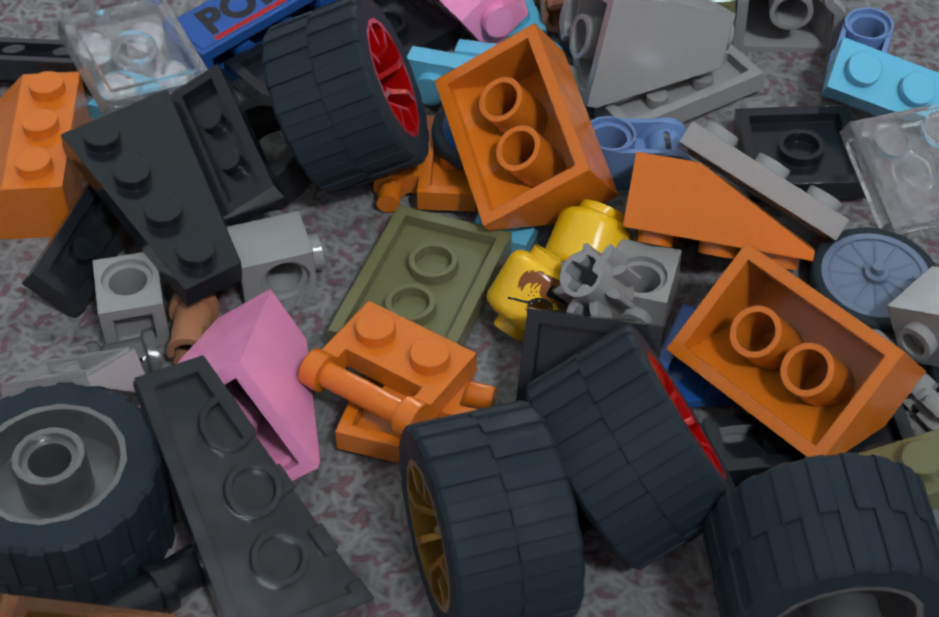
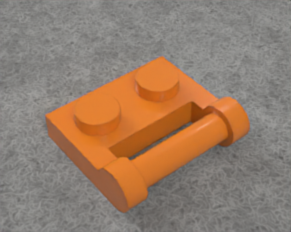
M368 301L322 349L315 348L306 355L300 365L298 380L301 384L317 392L327 389L389 421L392 431L401 435L409 424L435 419L477 371V353ZM348 366L407 397L403 399L345 368Z

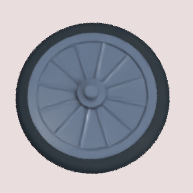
M853 228L842 231L836 241L827 238L818 246L813 261H810L809 282L813 289L871 329L880 330L883 333H893L894 330L887 305L931 266L936 267V265L925 250L907 237L879 228Z

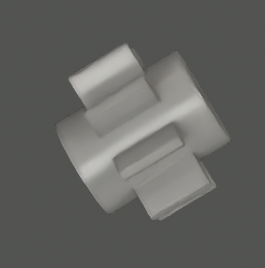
M585 243L583 244L582 251L576 252L560 264L562 267L560 272L561 285L554 290V294L569 304L567 312L616 318L625 313L627 309L634 308L635 305L632 302L634 298L633 285L641 280V276L626 265L628 256L612 244L600 253L590 244Z

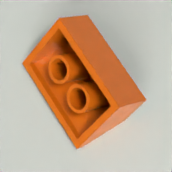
M535 23L434 80L483 227L487 230L552 225L556 223L562 209L569 206H579L583 199L594 200L604 204L619 196L566 55Z
M45 71L38 74H23L0 98V240L52 237L81 193L83 175L65 154L61 134L91 122L80 72L57 73Z
M747 242L666 348L806 457L846 453L882 429L926 373L902 349Z

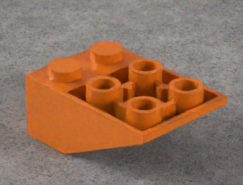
M636 151L623 227L638 229L636 241L673 247L678 245L679 237L699 240V253L731 259L735 258L739 248H742L747 242L783 268L798 270L800 259L813 261L815 250L811 245L707 165L700 162Z

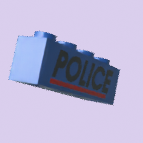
M208 0L161 26L168 66L189 81L216 64L225 72L223 62L262 43L267 30L271 26L337 0Z

